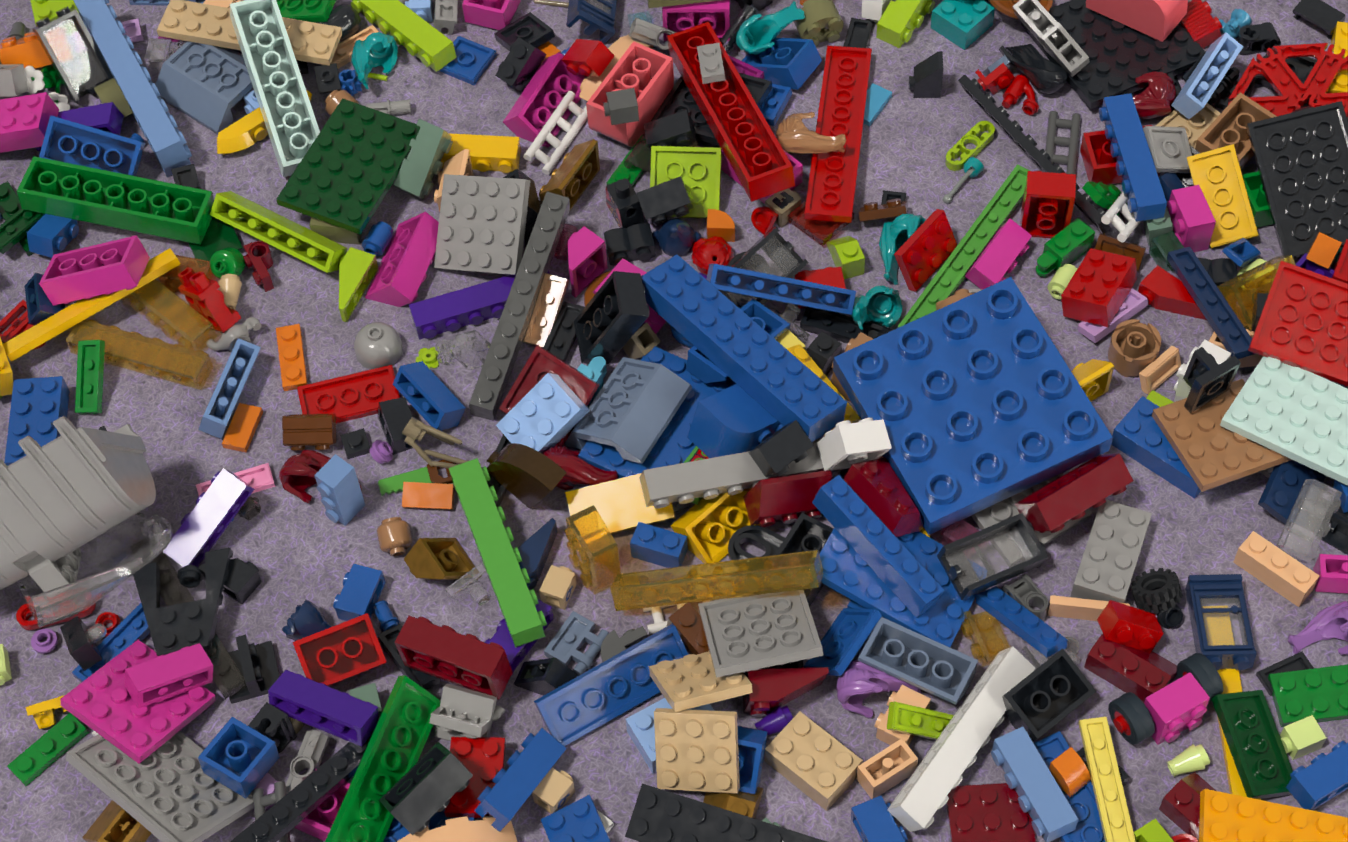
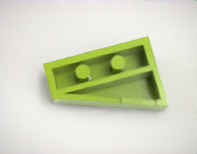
M891 0L877 23L876 38L900 48L904 42L910 40L913 30L921 26L924 16L932 12L935 2L933 0H896L895 2Z

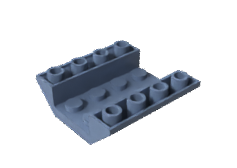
M189 41L163 63L155 84L161 99L216 134L227 128L234 121L231 108L253 89L241 52L235 49Z
M623 357L588 407L590 411L578 422L566 440L565 445L582 450L587 441L614 446L624 460L643 464L691 391L692 386L662 364Z

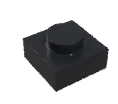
M364 428L340 435L347 459L370 453V445Z

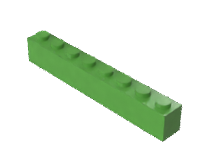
M478 458L449 468L452 482L514 646L518 647L545 637L543 626H546L547 623L542 610L538 612L535 605L539 604L534 589L529 590L527 584L530 583L526 568L520 569L518 564L522 562L518 548H512L510 542L514 541L510 527L504 528L503 521H506L502 507H496L495 501L498 500L494 486L489 487L487 481H490V476L486 466L481 467Z

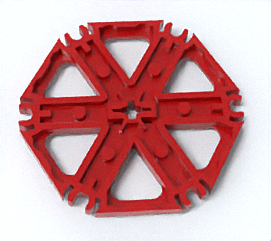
M1328 43L1273 46V49L1268 48L1266 53L1268 58H1263L1260 54H1257L1255 61L1253 57L1230 95L1228 105L1240 92L1245 94L1254 77L1261 75L1267 79L1279 96L1249 98L1276 116L1292 113L1307 103L1309 99L1308 106L1319 107L1342 101L1346 117H1348V92L1327 93L1338 73L1348 71V55L1344 58L1346 49H1342L1339 54H1334V45L1331 44L1328 47ZM1314 57L1317 59V62L1303 84L1285 62L1286 59Z

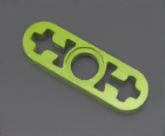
M980 121L972 127L946 153V167L952 171L962 170L965 162L970 157H976L993 140L995 134L994 125L989 121ZM967 143H973L974 145H976V148L967 149L964 147V145Z

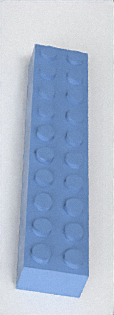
M73 0L87 30L123 92L138 125L167 178L173 175L171 169L190 165L189 158L192 157V154L186 144L187 142L182 132L178 130L173 116L168 112L165 101L159 96L160 93L155 83L149 81L151 77L146 67L140 66L143 62L138 52L132 50L134 46L129 36L125 34L126 31L122 23L118 19L115 20L118 17L112 5H106L109 3V0Z

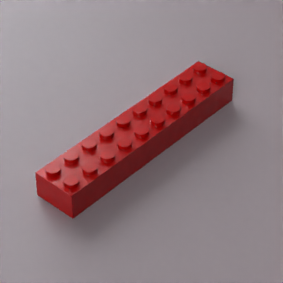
M709 21L668 35L667 41L670 56L673 58L674 64L750 201L752 202L794 187L795 180L791 162ZM720 43L726 80L703 84L697 46Z

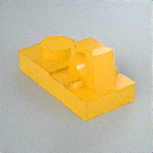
M63 696L25 707L27 715H33L39 729L56 724L54 709L62 707L60 699Z

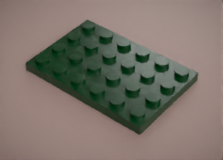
M342 98L276 198L277 204L361 235L397 178L404 158L407 159L412 146H409L412 138L416 139L420 127L415 123Z

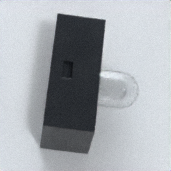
M76 616L60 627L70 655L84 671L102 660L96 642L106 636L107 628L105 625L97 623L88 628L79 616Z

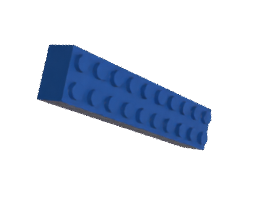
M675 255L641 276L642 283L645 286L646 303L783 426L797 420L810 441L814 442L826 432L836 427L837 423L844 421L847 401L679 255Z

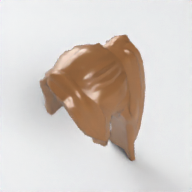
M814 112L789 115L778 125L776 138L782 149L787 152L801 154L827 153L832 151L845 152L843 146L846 143V137L844 134L835 137L824 136L807 129L802 119L815 117Z

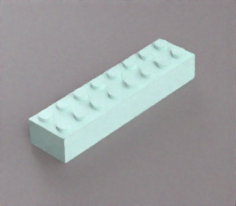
M244 0L231 3L230 18L282 177L292 176L319 135L320 130L277 1Z

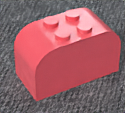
M1086 0V8L1161 42L1168 37L1187 14L1188 0Z
M633 41L586 103L589 128L633 147L639 138L645 134L644 124L651 122L673 88V58ZM634 88L638 104L639 121L611 125L610 116L605 117L603 103L607 102L606 92Z

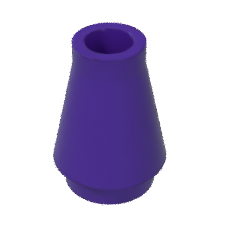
M787 705L782 708L778 706L759 722L754 723L757 730L768 732V736L780 733L793 719V716Z

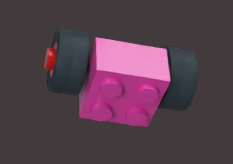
M1195 653L1180 661L1176 667L1179 679L1146 697L1144 703L1131 692H1127L1109 703L1108 710L1112 722L1127 742L1135 745L1151 736L1157 745L1164 741L1171 743L1180 736V732L1187 728L1193 730L1203 722L1202 718L1207 711L1208 702L1216 695L1223 693L1221 677L1206 656L1201 653Z

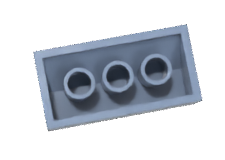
M883 617L878 621L858 657V661L955 705L965 696L975 677L978 664L977 659Z

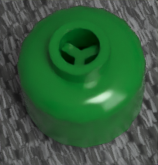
M228 247L216 251L210 259L211 272L219 279L224 274L239 276L245 268L243 255L235 248Z

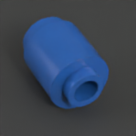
M382 221L374 224L362 242L364 252L382 256L393 238L392 227Z

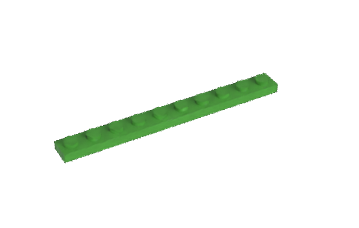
M1018 164L900 322L898 328L936 311L935 305L937 302L945 300L955 293L983 250L1022 201L1027 172L1030 170Z

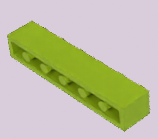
M352 0L351 6L358 13H362L371 24H376L384 34L394 36L398 45H403L412 56H417L426 67H431L437 72L457 57L454 44L450 39L399 0Z
M232 191L216 193L210 212L211 216L326 273L339 270L340 259L343 255H346L348 248Z

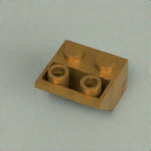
M111 800L82 838L87 842H145L152 833L116 802Z

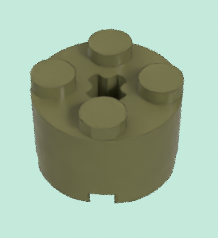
M833 0L805 1L802 8L805 18L793 21L801 39H812L816 47L824 41L829 43L836 42L840 38L839 33L842 31L844 23Z

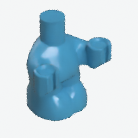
M1234 9L1231 13V19L1227 23L1219 19L1223 27L1220 29L1221 33L1224 34L1226 32L1234 39L1239 37V31L1242 26L1252 24L1251 17L1242 9Z

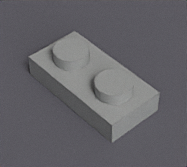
M720 43L697 46L703 84L725 81Z

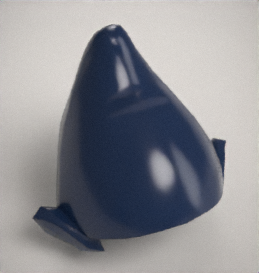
M678 218L669 219L661 225L659 230L652 232L663 252L672 257L675 255L680 257L686 255L692 249L694 242H697L702 236L694 231L687 221Z
M306 599L302 606H296V612L291 615V618H288L287 626H284L282 631L286 633L287 638L297 641L333 626L325 620L318 607Z

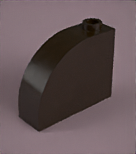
M517 443L506 445L500 452L496 449L486 460L490 463L487 466L489 475L530 509L547 496L567 473L547 456L533 448Z

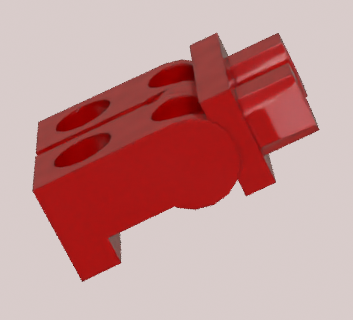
M187 267L177 275L182 282L178 290L181 294L185 295L187 302L202 325L224 333L242 319L238 311L228 308L224 303L223 293L217 290L220 287L218 282L207 278L204 272L199 271L195 273L192 268Z

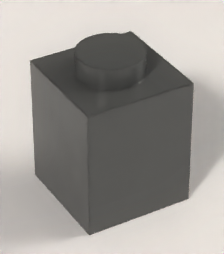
M634 88L606 92L607 102L603 103L605 117L610 116L611 125L639 121L638 104Z

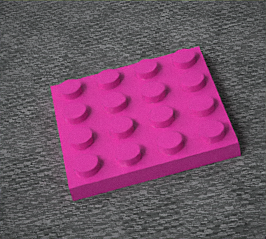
M140 640L135 641L60 699V704L64 709L138 764L215 702L216 697L215 694L204 686H200L137 708L125 688V669L134 664H140L158 657L154 650Z

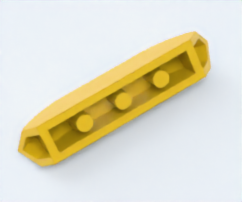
M306 90L309 100H311L312 93ZM260 107L218 133L217 154H229L245 150L268 135Z

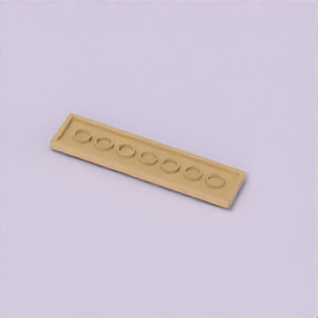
M170 0L157 28L158 36L241 50L230 18V8L185 0ZM282 17L296 60L330 66L342 36V27Z

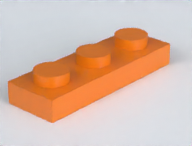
M300 324L276 328L282 387L284 391L296 390L297 387L308 384Z

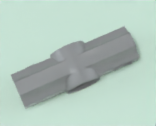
M635 17L630 27L629 36L669 51L668 41L660 44L659 36L662 33L671 35L677 32Z
M315 730L306 732L298 755L290 764L291 772L286 782V794L313 773L315 769L319 768L330 741L329 737L322 732ZM302 769H310L309 772L304 775L298 774Z

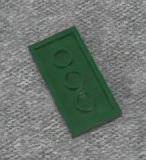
M1255 690L1219 694L1213 697L1214 708L1247 797L1263 799L1292 795L1286 786L1292 778L1290 774L1293 770L1263 691Z

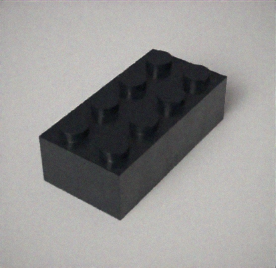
M613 271L574 320L581 363L589 364L594 357L601 356L605 359L606 365H608L649 317L650 310L646 303L645 286L642 283L640 273Z

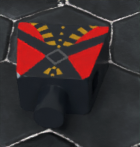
M624 178L607 185L606 204L620 228H628L632 225L644 223L641 204L629 180ZM627 210H630L631 216H626Z

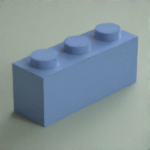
M335 454L314 476L318 485L317 490L322 497L321 502L326 509V516L334 523L339 521L346 526L365 506L355 468Z

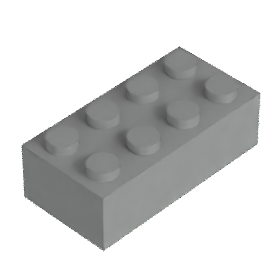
M1107 499L1104 504L1099 506L1073 585L1071 597L1101 601L1113 600L1125 603L1152 513Z

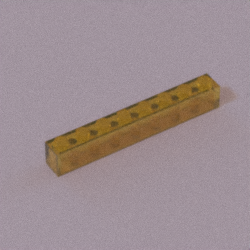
M819 550L617 574L610 589L616 611L819 588L824 573Z

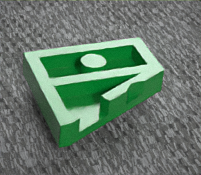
M1087 181L1082 187L1097 205L1109 209L1121 194V191L1115 185H1106L1102 182Z

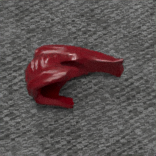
M1149 72L1136 77L1135 82L1137 84L1142 82L1149 83V86L1141 94L1133 96L1139 118L1151 119L1168 115L1172 110L1170 106L1176 98L1174 81L1171 77L1163 72Z
M555 445L543 452V455L567 472L555 487L572 490L574 486H570L566 482L592 486L618 478L616 470L605 471L592 466L578 457L580 452L569 450L566 446Z
M303 450L301 454L288 458L279 471V479L284 490L297 496L303 502L310 503L312 496L304 490L317 484L314 475L331 458L314 450Z

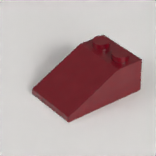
M828 667L747 671L746 677L752 683L753 693L743 695L744 713H751L752 717L766 716L767 712H772L778 706L781 707L820 686L829 673Z

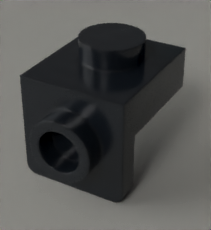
M194 164L171 169L175 184L201 189Z

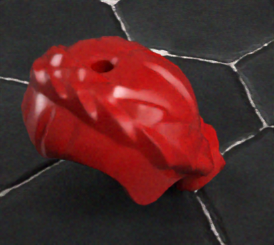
M713 236L709 239L701 238L694 242L691 259L698 270L707 275L709 264L727 266L734 257V252L731 245L723 237Z

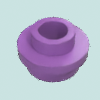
M381 440L373 442L370 454L376 462L383 464L393 459L392 447L387 442Z
M47 628L38 630L31 638L32 648L42 654L54 650L58 643L56 633ZM47 637L45 642H40L41 639Z

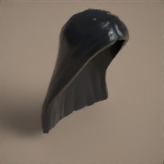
M340 4L333 7L327 22H314L342 27L340 41L357 34L362 25L358 12L348 4Z
M1032 44L1005 48L1001 46L999 48L1003 56L1006 55L1010 63L1022 71L1040 92L1045 94L1056 93L1067 82V71L1043 57Z

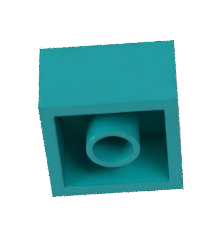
M944 0L932 10L930 28L963 50H966L993 26L995 8L984 0Z

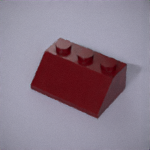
M831 470L760 480L743 496L750 525L760 524V527H767L775 524L777 521L789 524L796 522L801 513L814 519L820 518L822 513L812 502L820 487L831 481Z
M1101 634L1088 653L1084 666L1087 670L1122 691L1134 693L1143 703L1146 697L1172 683L1177 675V665L1153 651L1147 653L1106 640L1103 634Z
M1194 772L1181 779L1163 797L1159 810L1185 833L1193 835L1199 841L1200 792L1204 789L1216 790Z

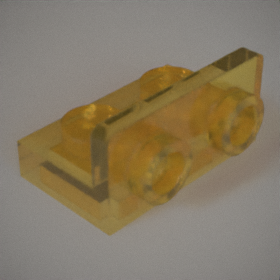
M970 610L964 612L965 619L962 622L961 630L965 637L969 636L972 643L970 645L971 653L974 659H979L982 667L990 665L1000 651L1010 648L997 619L987 611L972 615Z

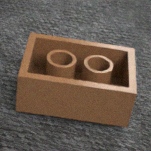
M1240 92L1197 139L1195 149L1203 153L1234 144L1239 166L1242 169L1254 156L1246 125L1277 116Z

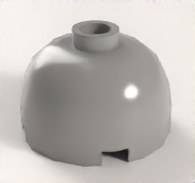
M373 322L362 327L355 336L354 341L357 361L363 367L370 370L396 364L402 356V342L398 332L392 326L383 322Z

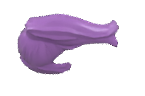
M1343 601L1324 608L1317 613L1299 634H1289L1288 643L1293 645V653L1297 654L1304 647L1320 640L1337 638L1348 642V602ZM1348 645L1338 648L1340 655L1348 654Z
M858 660L850 662L842 676H839L836 687L837 698L841 702L842 707L845 710L861 714L867 718L873 717V710L863 706L862 702L872 693L898 691L901 685L920 694L922 692L920 688Z

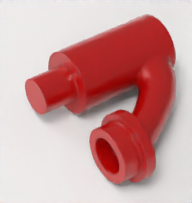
M1015 76L1003 94L1002 106L1009 108L1011 104H1016L1022 94L1025 93L1027 99L1023 102L1022 110L1027 115H1033L1038 112L1039 105L1036 103L1034 89L1025 76Z

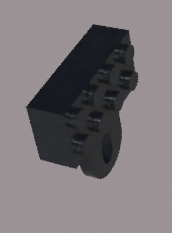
M801 513L786 538L759 525L745 526L738 529L729 540V560L738 571L757 580L750 593L801 583L810 607L824 584L809 576L808 573L834 528L804 513ZM745 542H749L763 549L765 554L757 557L742 550L740 546Z

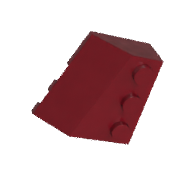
M886 457L852 464L844 481L895 537L922 531L924 526L920 513Z

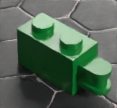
M1079 218L1074 220L1045 243L1043 254L1037 259L1036 274L1044 277L1054 270L1057 272L1059 267L1065 264L1074 263L1092 248L1095 231Z

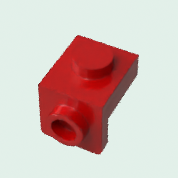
M1004 63L986 77L979 69L975 71L979 76L977 81L983 90L989 89L993 95L1006 88L1015 78Z

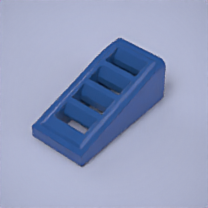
M1245 238L1230 244L1222 250L1228 258L1240 267H1245L1252 263L1261 254Z

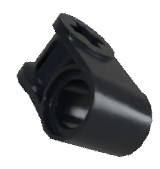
M1270 22L1242 26L1239 31V39L1236 40L1243 46L1239 53L1240 55L1266 53L1267 49H1272L1275 44L1281 45V40L1273 24Z

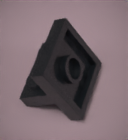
M1203 347L1195 350L1183 377L1184 381L1191 387L1184 407L1192 413L1227 392L1241 362L1235 356H1232L1218 364L1215 358L1207 353Z
M246 635L236 637L238 650L220 654L231 704L268 694L270 687L280 677L272 641L255 645V643H249Z

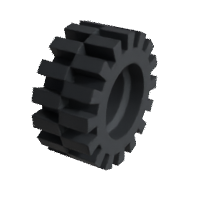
M1159 568L1158 571L1150 569V573L1144 571L1141 573L1142 577L1137 575L1135 577L1136 581L1131 583V590L1137 608L1139 607V609L1150 613L1152 610L1156 614L1161 609L1166 612L1168 611L1167 607L1174 608L1176 606L1175 603H1180V598L1183 596L1178 576L1174 571L1171 572L1170 569L1165 571L1163 568Z

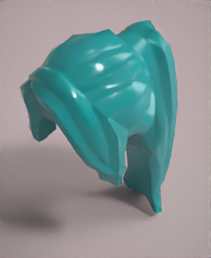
M793 1L790 6L776 13L765 15L762 19L758 20L762 16L761 14L753 15L740 26L736 36V44L743 52L751 55L765 52L766 49L772 48L775 45L771 41L786 26L795 20L805 18L804 11L797 8L796 2Z
M376 32L370 34L365 41L356 40L351 55V62L359 81L364 84L366 89H369L368 74L372 68L382 66L384 68L382 72L389 74L394 68L398 55V46L394 36Z
M901 214L893 222H885L879 240V251L885 266L884 278L887 281L893 282L894 285H898V263L894 254L926 221L922 215Z
M875 286L865 296L855 297L851 316L859 328L862 330L863 323L870 321L875 324L883 323V326L889 328L896 324L902 314V301L899 291L885 286Z

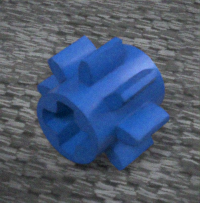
M347 69L339 74L341 90H346L353 97L358 91H362L361 84L363 83L359 81L355 70Z

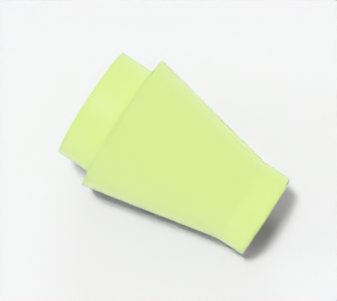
M1192 744L1166 763L1172 776L1175 777L1185 773L1204 770L1205 766L1210 764V760L1201 744L1197 746Z

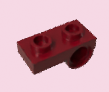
M256 241L244 245L246 255L243 258L247 268H253L254 270L252 276L256 285H262L265 292L274 289L271 276L267 271L273 265V258L268 244L263 241Z

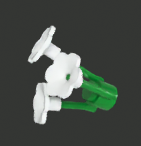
M30 65L24 68L28 95L36 94L38 90L56 86L55 92H50L48 95L59 108V112L70 110L68 97L60 94V88L63 83L53 66H44L42 70H35Z

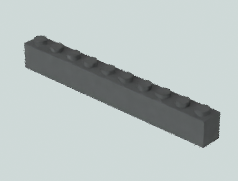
M546 192L470 399L471 415L492 421L495 419L531 320L545 273L549 270L570 212V200L568 197Z

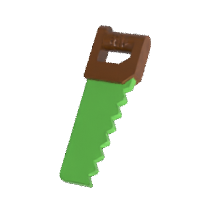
M440 460V461H438V462H446V463L457 464V463H453V462L446 461V460ZM427 464V467L381 479L378 481L381 496L385 493L390 495L392 492H403V482L451 484L453 482L450 471L445 468L448 477L443 478L438 474V470L442 469L441 467Z

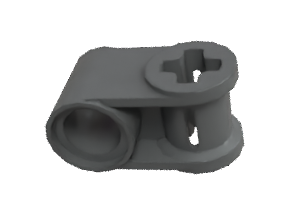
M1021 574L1017 581L1011 585H1004L1001 588L1002 591L1042 621L1046 619L1048 599L1027 574ZM1031 607H1038L1040 610H1034Z

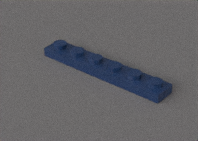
M1191 247L1168 252V262L1226 350L1231 353V357L1235 356L1237 359L1255 355L1256 353L1248 351L1252 340L1251 336Z

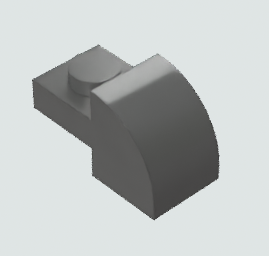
M644 627L630 629L620 638L615 630L611 631L604 638L601 645L602 663L647 638L648 634Z

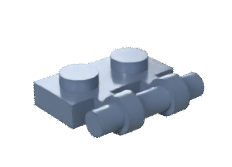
M573 611L544 650V655L548 658H557L566 666L572 660L577 662L573 671L580 676L594 664L593 659L599 651L601 652L602 642L609 632L602 629L598 636L593 634L595 623ZM587 642L590 644V647L583 654L579 650Z

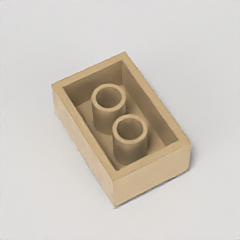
M800 711L765 748V762L826 811L857 779V768L863 763L862 759Z

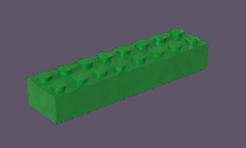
M35 156L17 189L19 201L24 210L200 245L213 217L210 215L214 203L212 191Z

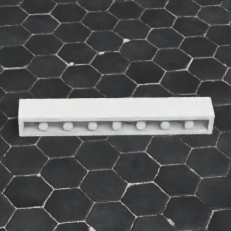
M1013 646L997 654L887 809L910 832L921 829L925 830L933 823V815L937 809L942 808L949 799L948 793L960 784L963 779L962 773L976 761L978 750L983 748L991 739L989 734L1003 722L1005 718L1003 714L1006 711L1002 696L1035 670V667Z

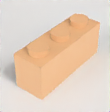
M1254 531L1238 548L1233 563L1298 607L1314 590L1319 579L1318 574Z

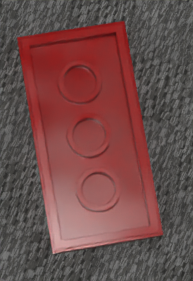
M388 365L297 387L302 414L335 413L336 424L378 414L379 402L400 398L399 391L392 385L395 379L393 366Z

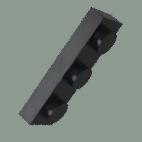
M401 624L377 635L379 643L403 675L425 690L440 683V678L404 665L394 643L403 627Z

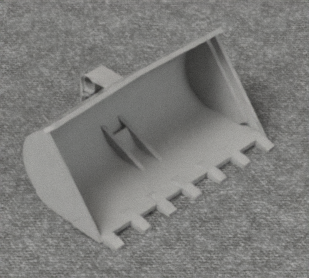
M62 416L53 421V425L61 435L60 437L41 447L37 441L28 435L18 441L26 456L9 466L0 459V590L29 575L49 597H54L76 584L82 556L79 547L154 503L156 498L155 484L143 455L147 450L142 438L133 431L130 424H126L114 432L85 427L76 429L71 421Z

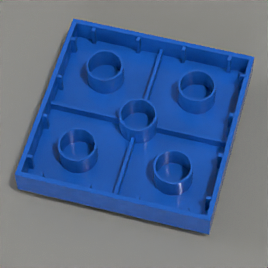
M1012 277L834 357L833 372L861 420L865 418H873V421L884 419L892 449L882 456L883 458L886 457L918 509L928 535L1109 451L1113 437Z

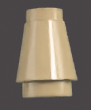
M224 274L221 276V280L218 281L219 291L224 295L226 306L235 310L242 282L240 277L235 274Z

